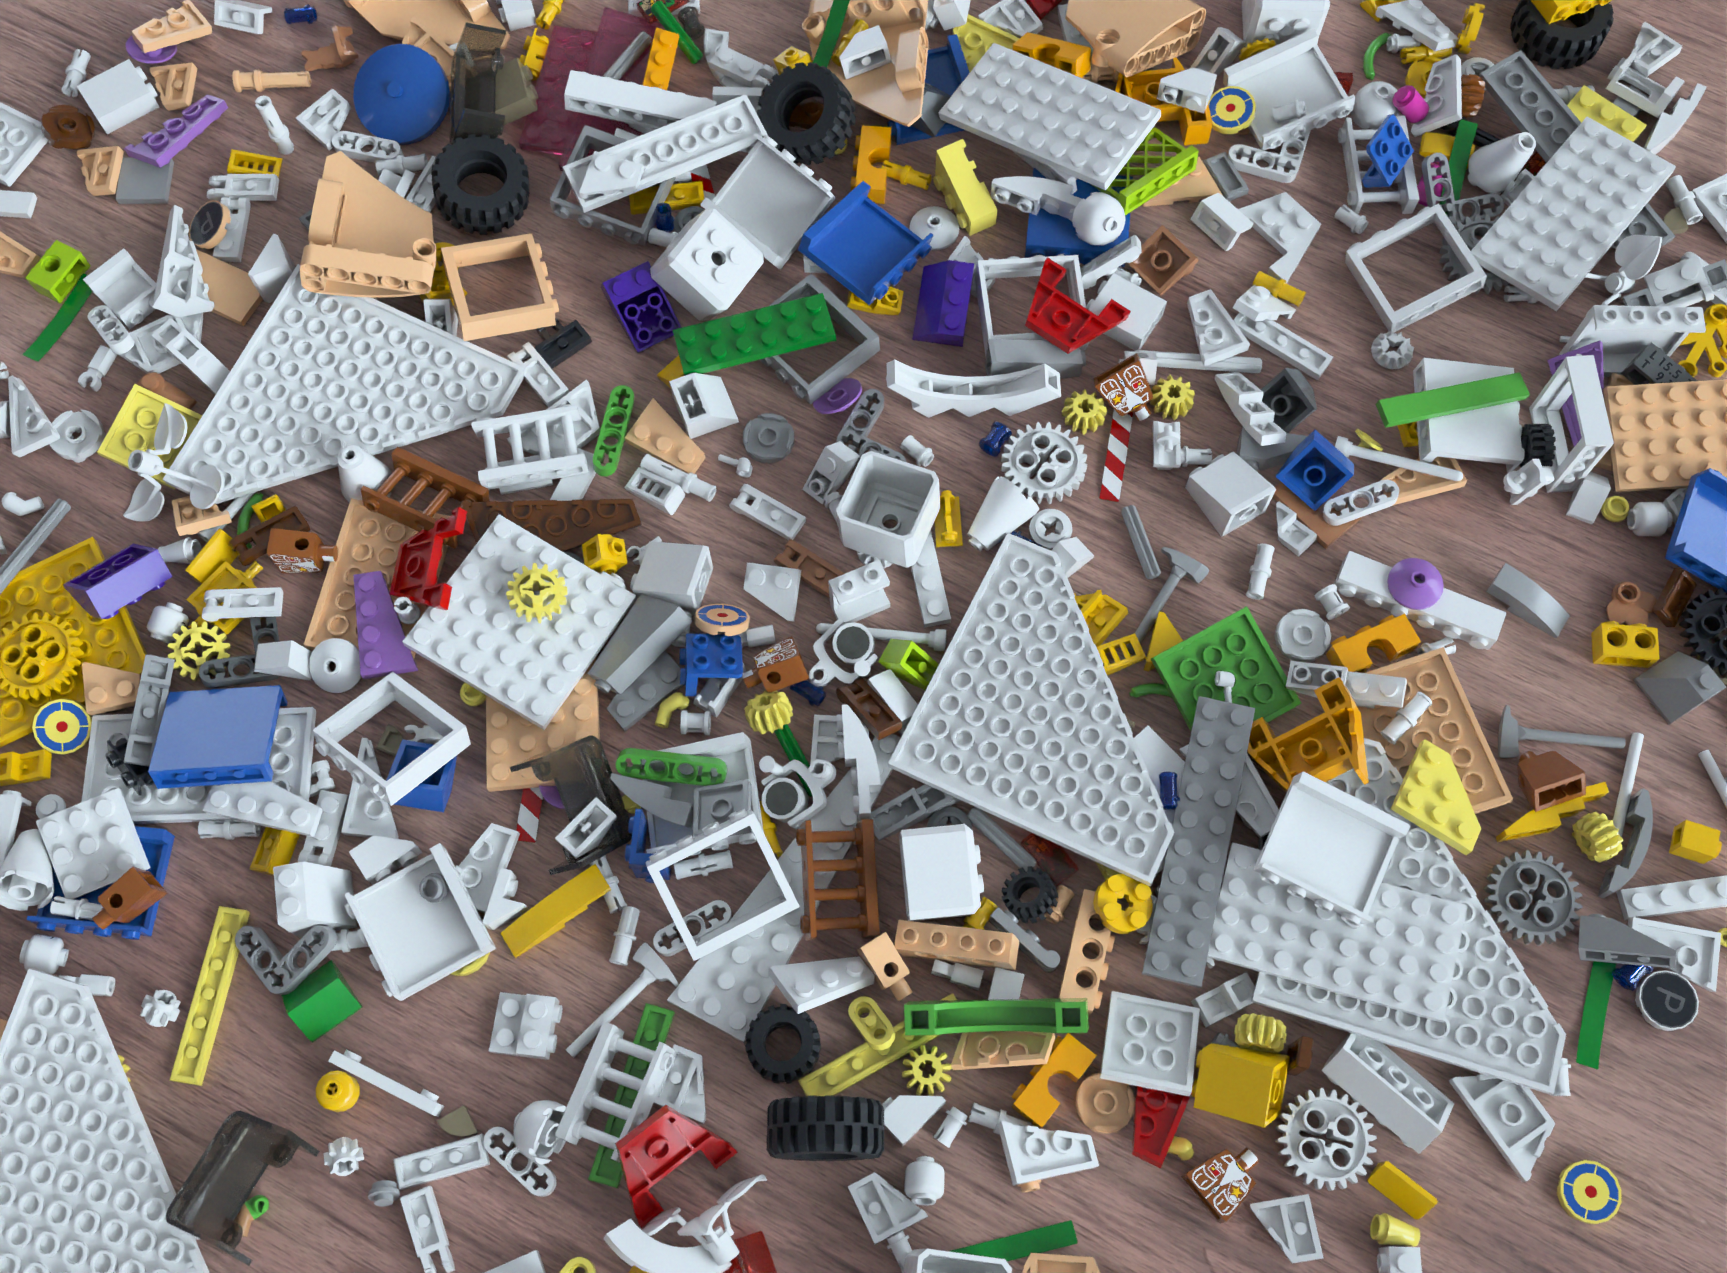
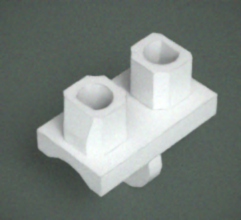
M1153 421V467H1156L1158 470L1180 468V422L1162 423Z
M1532 459L1519 470L1510 471L1504 476V490L1510 492L1511 505H1518L1526 498L1535 495L1542 486L1553 482L1554 476L1550 466H1542L1539 459Z

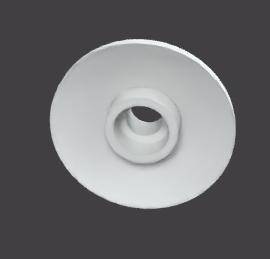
M931 206L921 209L913 216L910 222V230L922 240L932 233L931 250H942L951 246L956 241L959 234V224L956 216L951 211L943 207Z
M332 638L321 642L315 647L309 660V670L312 679L321 689L327 692L342 693L352 689L361 679L359 650L354 644L345 639ZM331 661L336 664L334 671H331L329 668Z

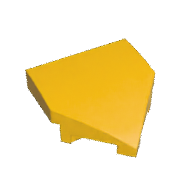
M1097 590L1093 594L1076 596V593H1074L1076 603L1089 628L1092 641L1096 647L1100 646L1126 617L1128 608L1108 595H1102V590Z

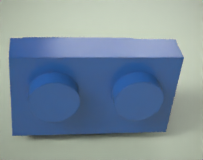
M1394 114L1388 115L1366 146V151L1373 164L1361 180L1365 188L1391 186L1414 152Z
M686 633L685 648H680L679 665H684V668H680V685H685V696L696 697L698 677L741 678L743 676L742 642L739 635L725 636V634Z
M636 809L635 816H630L628 830L632 834L631 844L626 845L625 861L629 862V869H632L636 878H645L646 882L654 883L645 863L650 860L649 856L653 855L645 853L648 821L643 810ZM670 866L660 870L664 880H670Z

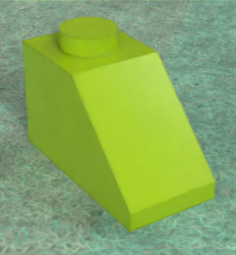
M890 639L878 661L887 670L891 669L897 678L925 691L939 666L935 660L912 640Z

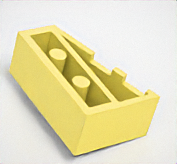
M961 139L936 150V168L933 181L937 190L942 191L945 195L948 208L950 210L953 209L956 213L960 227L962 229L965 228L969 236L996 225L997 208L985 183H980L976 178L973 170L977 167L974 160L968 161L964 153L966 144Z

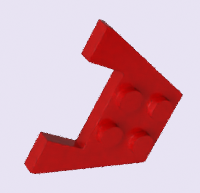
M1047 257L1025 323L1027 328L1069 354L1127 320L1131 311L1113 299L1109 301L1097 316L1055 289V286L1064 277L1067 269Z
M460 507L452 510L453 515L449 518L441 517L435 521L434 528L426 531L423 529L400 544L390 595L396 598L407 597L414 603L448 610L452 586L446 583L436 584L438 563L442 557L443 539L463 534L467 515L466 510Z
M664 1105L615 1143L634 1215L641 1228L664 1211L649 1189L698 1150L704 1153L715 1169L738 1153L730 1142L667 1105Z

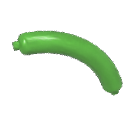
M1383 33L1367 48L1363 60L1364 74L1367 79H1374V56L1377 50L1387 43V39L1391 34Z
M261 493L254 494L245 504L238 520L237 535L248 530L250 519L254 513L252 505L263 500ZM251 543L246 545L248 549L252 548Z
M1159 683L1138 685L1129 692L1130 697L1133 696L1135 698L1150 694L1171 697L1165 684Z

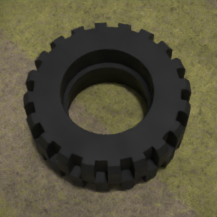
M1520 0L1510 23L1511 36L1514 43H1518L1517 49L1524 52L1530 61L1535 60L1538 62L1537 65L1542 67L1545 65L1551 66L1550 69H1559L1560 67L1570 69L1574 65L1577 67L1585 64L1586 61L1591 60L1596 55L1613 25V7L1609 3L1603 6L1597 4L1585 13L1574 14L1567 19L1577 28H1566L1554 22L1548 24L1531 0Z
M804 62L796 63L795 68L788 66L782 69V74L778 75L776 73L772 77V83L770 85L766 84L763 89L765 94L763 97L760 96L758 101L761 109L757 110V115L767 135L777 143L775 147L777 150L782 152L785 149L796 158L794 160L795 164L800 162L809 166L811 161L815 164H820L824 162L823 158L825 157L831 159L836 155L834 152L838 148L840 150L844 148L846 137L850 138L853 133L850 127L855 125L856 116L853 112H855L856 108L849 90L830 69L825 66L820 67L817 63L810 62L808 66ZM807 98H824V109L818 122L808 130L791 132L789 121L794 108Z
M475 134L467 135L468 138L466 139L459 137L453 140V145L447 144L442 148L443 154H437L435 164L432 166V187L437 209L441 211V215L446 221L451 220L452 226L457 229L463 227L467 233L473 234L474 231H477L480 235H487L489 231H493L494 234L502 232L503 227L509 229L514 225V219L517 221L521 219L524 215L523 210L527 209L529 203V172L524 158L520 153H516L515 147L509 143L505 145L504 140L498 137L491 139L490 135L482 134V137H475ZM477 173L493 175L504 183L499 191L488 196L470 195L458 187L464 178Z
M797 1096L773 1100L767 1108V1152L770 1157L797 1161H850L879 1158L884 1151V1107L878 1100L851 1096Z

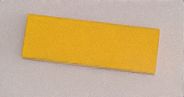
M702 181L673 184L666 201H664L661 212L681 210L692 206L700 207V204L704 201ZM660 186L648 187L630 194L631 215L648 213Z

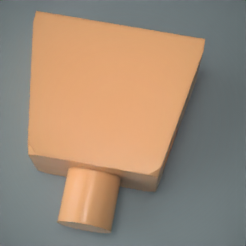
M886 932L857 949L864 963L875 975L874 979L882 990L889 987L897 1001L902 1000L913 992L904 979L910 972ZM886 964H890L894 969L891 977L887 976L884 972Z

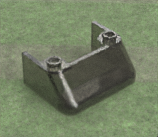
M465 23L451 63L450 145L454 144L453 140L459 137L466 139L468 138L467 135L475 134V137H482V134L490 135L491 139L502 135L505 115L495 114L496 74L498 69L502 70L504 64V55L500 54V47L505 38L506 30Z
M590 735L537 754L510 767L511 773L532 767L535 776L540 781L546 782L554 779L570 822L595 797L617 815L616 820L600 844L594 849L575 858L563 847L567 860L549 869L550 875L584 867L623 846L632 839V834L628 830L630 818L618 787L610 779L612 771L602 744L595 736Z
M243 1111L233 1112L225 1119L171 1202L166 1212V1221L178 1230L220 1253L250 1266L253 1260L235 1250L243 1234L242 1226L234 1221L235 1217L268 1165L274 1168L286 1165L291 1161L297 1149L317 1157L320 1151L286 1128Z

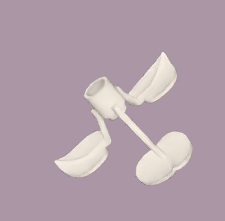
M1630 235L1619 243L1615 252V260L1618 265L1622 266L1619 269V273L1615 272L1609 276L1587 274L1586 278L1605 281L1606 289L1613 293L1602 305H1608L1616 298H1620L1621 293L1632 291L1635 286V280L1648 274L1658 257L1662 237Z
M164 403L155 432L154 446L156 450L147 449L146 452L134 450L128 459L129 469L138 472L139 476L145 478L136 487L131 503L123 514L124 517L134 521H150L161 512L165 500L164 495L159 491L161 484L151 477L161 472L195 483L190 491V500L193 506L199 509H208L214 505L224 487V478L221 471L212 465L200 467L197 478L163 467V462L157 455L169 454L171 448H179L187 433L186 419L169 404Z
M758 1175L740 1181L717 1200L718 1205L711 1207L703 1212L700 1217H696L689 1222L685 1221L678 1214L681 1211L679 1207L669 1209L653 1218L642 1231L651 1236L664 1228L668 1223L678 1222L683 1226L677 1231L679 1236H694L706 1251H710L717 1265L722 1266L735 1258L740 1252L731 1238L734 1232L730 1227L727 1208L731 1202L742 1196L756 1182L767 1181L765 1175ZM722 1214L725 1230L721 1226L712 1229L713 1223Z

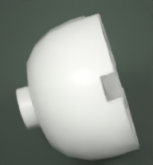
M1374 81L1364 85L1355 95L1353 111H1351V117L1355 124L1363 130H1369V128L1378 129L1388 115L1394 114L1399 116L1400 112L1392 102L1397 89L1383 81Z
M1093 192L1087 199L1083 198L1074 210L1072 223L1073 227L1076 228L1078 238L1091 245L1103 246L1113 242L1120 236L1125 225V213L1120 202L1112 196L1103 192Z
M551 1100L535 1101L516 1116L514 1120V1142L521 1154L540 1165L548 1164L552 1161L548 1157L553 1152L559 1154L566 1141L554 1135L566 1110V1106Z

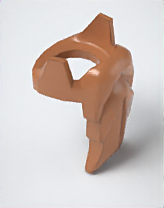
M338 25L332 26L334 43H331L330 46L320 47L315 51H302V57L307 60L304 66L305 70L313 71L332 67L342 68L359 58L353 45L345 40V37L353 34L352 28L340 27Z

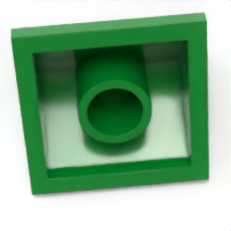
M330 960L307 976L294 991L281 995L288 1016L312 1043L363 1008L333 960Z

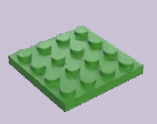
M1247 606L1151 658L1153 665L1190 731L1192 730L1199 696L1225 702L1224 687L1215 685L1217 671L1230 672L1234 675L1235 682L1231 692L1232 703L1255 708L1253 721L1263 717L1268 723L1302 704L1296 692L1286 688L1287 676Z

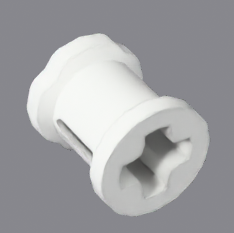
M1335 584L1325 587L1314 595L1316 600H1320L1326 610L1328 620L1339 617L1350 608L1347 603L1344 604Z
M682 710L681 734L699 732L709 736L711 730V711L688 713L687 710Z

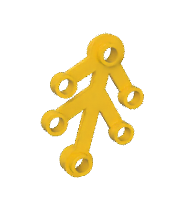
M1715 304L1709 306L1704 311L1705 333H1689L1679 345L1695 343L1686 359L1678 363L1692 377H1695L1698 373V368L1695 364L1704 349L1711 363L1708 367V373L1711 376L1720 377L1727 370V364L1721 358V356L1727 358V350L1725 348L1727 347V306ZM1715 330L1722 342L1719 351L1712 336ZM1714 366L1719 367L1721 371L1715 369Z

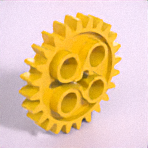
M34 613L32 620L23 615L21 624L13 620V629H2L5 636L4 638L0 637V688L13 697L17 698L20 696L22 699L28 700L31 696L37 701L42 693L50 698L51 689L54 688L60 693V684L63 682L70 685L71 683L67 677L69 675H78L73 668L74 666L82 665V662L76 657L84 654L78 648L83 642L77 637L79 633L72 628L73 626L58 615L53 618L49 613H45L43 617L38 613ZM57 651H59L58 655H56L55 657H53V655H54ZM20 655V657L18 658V660H16V661L14 662V659H15L17 656ZM37 671H39V673L37 674V676L34 677V678H32L33 675H34Z

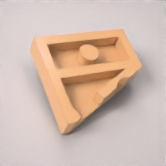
M193 63L150 67V73L156 81V88L161 94V101L168 111L186 109L191 106L197 74V67Z
M119 146L77 150V156L83 163L81 170L86 177L87 191L93 196L115 194L124 151Z
M190 496L172 500L175 524L179 536L193 535L205 529L232 523L229 512L227 510L221 512L217 504L212 505L208 509H199L193 506Z
M87 662L82 663L86 713L92 716L135 706L141 678L140 674Z

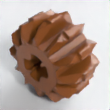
M1474 74L1461 76L1462 117H1474L1479 113L1485 93V81H1483L1482 77Z

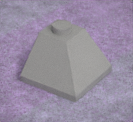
M1681 652L1673 654L1633 680L1668 725L1726 688L1708 664Z

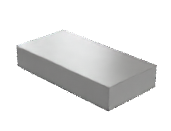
M1226 152L1203 160L1222 196L1229 202L1248 194V186L1230 161Z

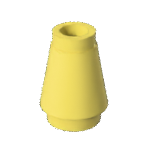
M1386 1213L1382 1215L1376 1214L1371 1221V1238L1377 1240L1381 1245L1416 1247L1419 1243V1228L1413 1227Z

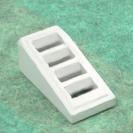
M638 467L624 487L628 492L670 515L674 514L685 498V493L679 485ZM644 478H646V482L643 484L641 489H639V485L642 483ZM653 484H655V485L653 486V488L651 489V491H650L649 493H647V492L649 491V489L651 488V486H652ZM664 489L663 492L661 493V495H660L659 498H658L657 496L659 495V493L661 492V490Z

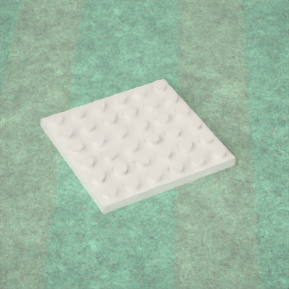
M498 515L446 583L452 586L448 610L429 606L403 640V644L545 730L636 601V595L623 587L617 586L606 577L505 517ZM533 563L537 564L538 569H542L544 564H547L549 572L557 569V578L564 577L565 585L563 586H566L568 594L564 596L567 603L566 605H560V614L552 612L551 621L544 616L541 623L537 622L536 617H533L530 622H526L525 614L518 618L516 616V609H510L509 602L511 600H508L506 592L510 590L507 583L508 581L515 582L513 578L514 572L520 575L523 573L522 566L531 570ZM535 591L534 595H540V591Z

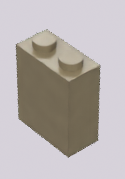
M518 58L466 81L475 121L486 133L538 110L536 103L538 94L531 84L533 79L532 72Z

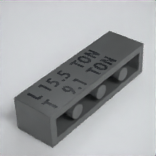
M1652 342L1640 351L1621 372L1634 385L1697 381L1686 372L1683 366L1674 362L1661 348L1655 346Z

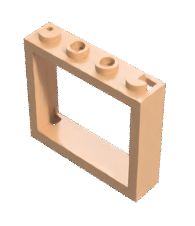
M532 233L441 248L443 265L464 341L556 325L555 312H559L556 298H551V295H553L551 280H546L545 278L548 276L545 261L540 262V258H542L541 247L539 243L534 242ZM529 256L543 304L470 316L457 267Z

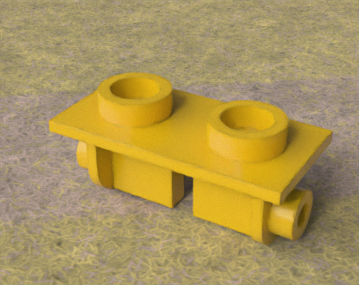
M536 27L532 36L527 35L523 46V49L527 50L526 55L521 54L519 59L524 66L527 65L531 70L533 81L541 76L543 60H545L550 46L549 39L546 36L539 37L536 35L538 29Z
M949 490L941 492L940 509L934 521L936 547L963 546L959 496L955 497Z

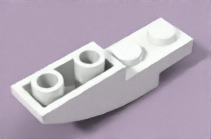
M1025 176L993 179L991 184V198L999 203L1011 205L1022 212L1037 215L1040 208L1051 214H1058L1072 221L1074 210L1082 200L1073 196L1074 186L1045 178Z
M168 319L151 336L184 365L195 378L216 395L230 371L186 329L180 327L173 319Z
M1297 661L1290 662L1286 683L1287 689L1317 698L1314 692L1315 689L1340 677L1355 704L1359 707L1375 709V705L1403 708L1407 685L1406 678L1350 672L1347 667Z
M842 705V714H837V731H843L844 741H838L839 758H845V767L856 766V768H851L852 785H858V795H853V811L859 812L860 821L871 819L870 793L881 792L876 755L870 738L856 714L848 705Z

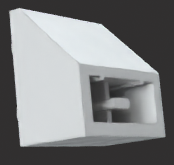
M692 373L669 381L672 396L688 436L691 439L739 422L721 377Z

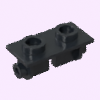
M126 738L119 739L115 746L108 740V753L105 754L108 763L112 768L117 767L122 773L121 778L128 789L133 787L139 796L142 795V785L150 786L154 784L148 772L149 766L124 763L128 742Z

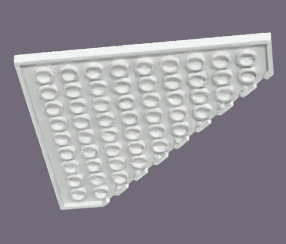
M298 264L169 469L197 478L200 467L204 465L217 467L224 478L222 493L215 503L218 504L337 467L338 453L342 448L349 445L359 446L373 456L396 449L397 447L472 425L471 422L479 421V419L484 417L496 418L502 416L523 381L527 370L525 367L468 341H464L457 336L371 297H350L310 292L301 285L300 265ZM166 474L162 479L166 484L187 494H190L191 488L195 484Z
M1007 533L888 762V767L1148 886H1151L1174 835L1171 823L1168 822L1163 810L1161 799L1147 772L1148 768L1140 749L1137 748L1132 730L1118 703V697L1111 680L1105 672L1103 661L1096 645L1092 641L1087 623L1076 603L1071 585L1063 572L1058 554Z
M1364 738L1369 783L1364 785L1354 768L1325 783L1410 825L1407 835L1399 838L1381 882L1467 905L1445 1021L1441 1023L1263 972L1258 973L1251 1002L1543 1093L1554 1094L1566 1033L1561 1025L1556 1023L1547 1008L1548 1005L1536 986H1533L1526 976L1522 964L1511 947L1509 948L1499 933V928L1488 911H1485L1475 896L1477 895L1452 860L1453 856L1444 842L1390 809L1403 778L1387 758L1386 751L1381 743Z
M28 969L0 1040V1273H209L89 987L35 969Z

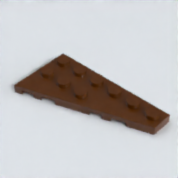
M633 499L520 500L512 502L461 501L464 510L467 511L466 516L476 544L498 515L505 517L562 552L581 547L582 544L597 534L615 535L642 525Z

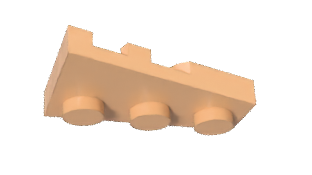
M185 0L182 2L183 6L179 9L171 8L167 10L165 17L161 19L153 18L134 29L132 36L141 50L147 53L212 34V27L190 0Z
M1198 157L1196 170L1148 200L1142 206L1170 205L1174 201L1189 200V203H1193L1216 193L1221 195L1222 193L1201 158Z
M0 232V273L25 278L41 257Z
M654 398L625 436V441L629 445L688 474L691 472L695 474L705 460L704 452Z
M1436 457L1431 462L1434 465L1462 472L1455 458ZM1398 468L1381 479L1391 480L1398 485L1399 495L1394 505L1465 487L1467 482L1464 473L1462 480L1454 481L1405 468ZM1383 489L1382 491L1387 498L1390 497L1391 492H1386Z
M1031 1031L963 1032L951 1067L953 1070L1047 1064L1055 1040V1034Z

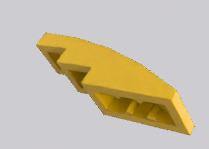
M42 749L23 754L13 751L0 754V786L50 779L52 753Z
M1606 782L1586 786V795L1537 812L1531 810L1496 836L1497 842L1554 831L1562 825L1560 819L1576 816L1586 809L1585 802L1599 800L1608 794L1609 790Z
M594 864L533 906L503 930L501 935L514 957L517 958L564 928V923L588 909L587 905L611 891V888L597 865Z

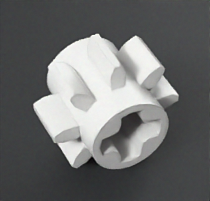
M155 990L153 997L150 995L145 996L141 1005L143 1010L140 1015L144 1016L145 1021L152 1026L166 1027L168 1020L176 1021L180 1012L178 1009L180 1001L168 990Z
M341 1137L333 1143H329V1152L324 1153V1164L329 1165L330 1174L336 1173L340 1176H346L358 1170V1161L364 1159L363 1148H358L357 1139L352 1140L347 1137Z

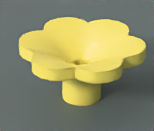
M1356 429L1355 432L1361 440L1358 446L1368 449L1374 448L1380 452L1383 450L1381 445L1367 433Z

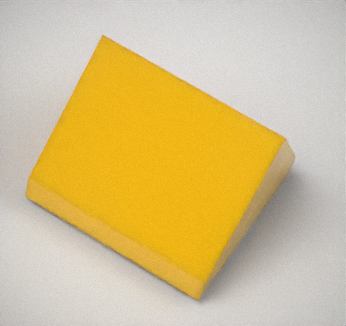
M277 494L252 505L261 523L286 510Z

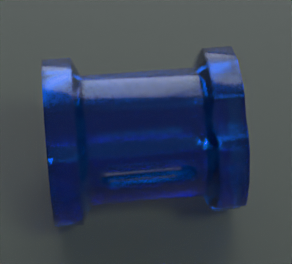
M995 421L991 425V431L988 435L979 441V446L988 455L996 457L1001 452L1000 448L1003 443L1012 436V432L1006 425Z
M1624 964L1620 969L1616 968L1612 972V976L1622 987L1634 991L1637 988V982L1645 974H1650L1654 969L1653 966Z

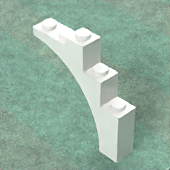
M897 360L887 363V387L910 399L912 409L928 418L952 408L968 417L991 408H996L1006 415L1012 416L1061 397L1060 373L1045 363L1013 373L976 377L930 373L909 367Z

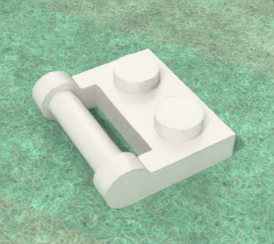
M1698 256L1644 276L1647 288L1649 287L1656 306L1687 307L1702 300L1707 302L1714 299L1713 291L1707 281ZM1696 284L1700 288V291L1666 304L1662 297Z

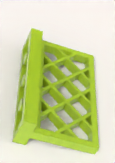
M1154 127L1136 149V151H1144V156L1132 155L1127 161L1126 167H1123L1118 173L1126 175V179H1114L1106 190L1097 186L1094 187L1118 200L1126 216L1196 170L1199 150L1192 145L1184 148ZM1156 138L1162 144H1148V141ZM1147 151L1162 152V156H1147ZM1165 152H1175L1177 155L1174 157L1165 156ZM1130 163H1144V168L1130 167ZM1147 163L1162 164L1157 168H1147ZM1129 175H1144L1139 180L1129 179ZM1111 186L1126 188L1117 193Z

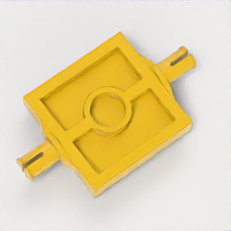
M225 561L186 599L196 608L200 615L195 620L197 626L202 627L203 622L218 626L220 630L228 635L244 618H221L214 622L204 620L202 618V610L206 607L204 602L205 592L220 589L257 588L252 579L264 568L254 561L242 572L233 568Z

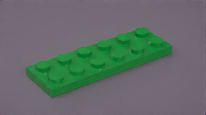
M823 293L673 330L684 376L692 373L703 374L836 341V334Z

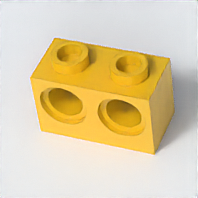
M1607 621L1601 623L1591 633L1593 664L1649 668L1660 659L1658 628L1647 627V625L1640 623L1629 626L1619 625L1615 621ZM1607 638L1612 640L1615 646L1611 645L1608 642ZM1635 641L1639 642L1643 648L1639 647Z

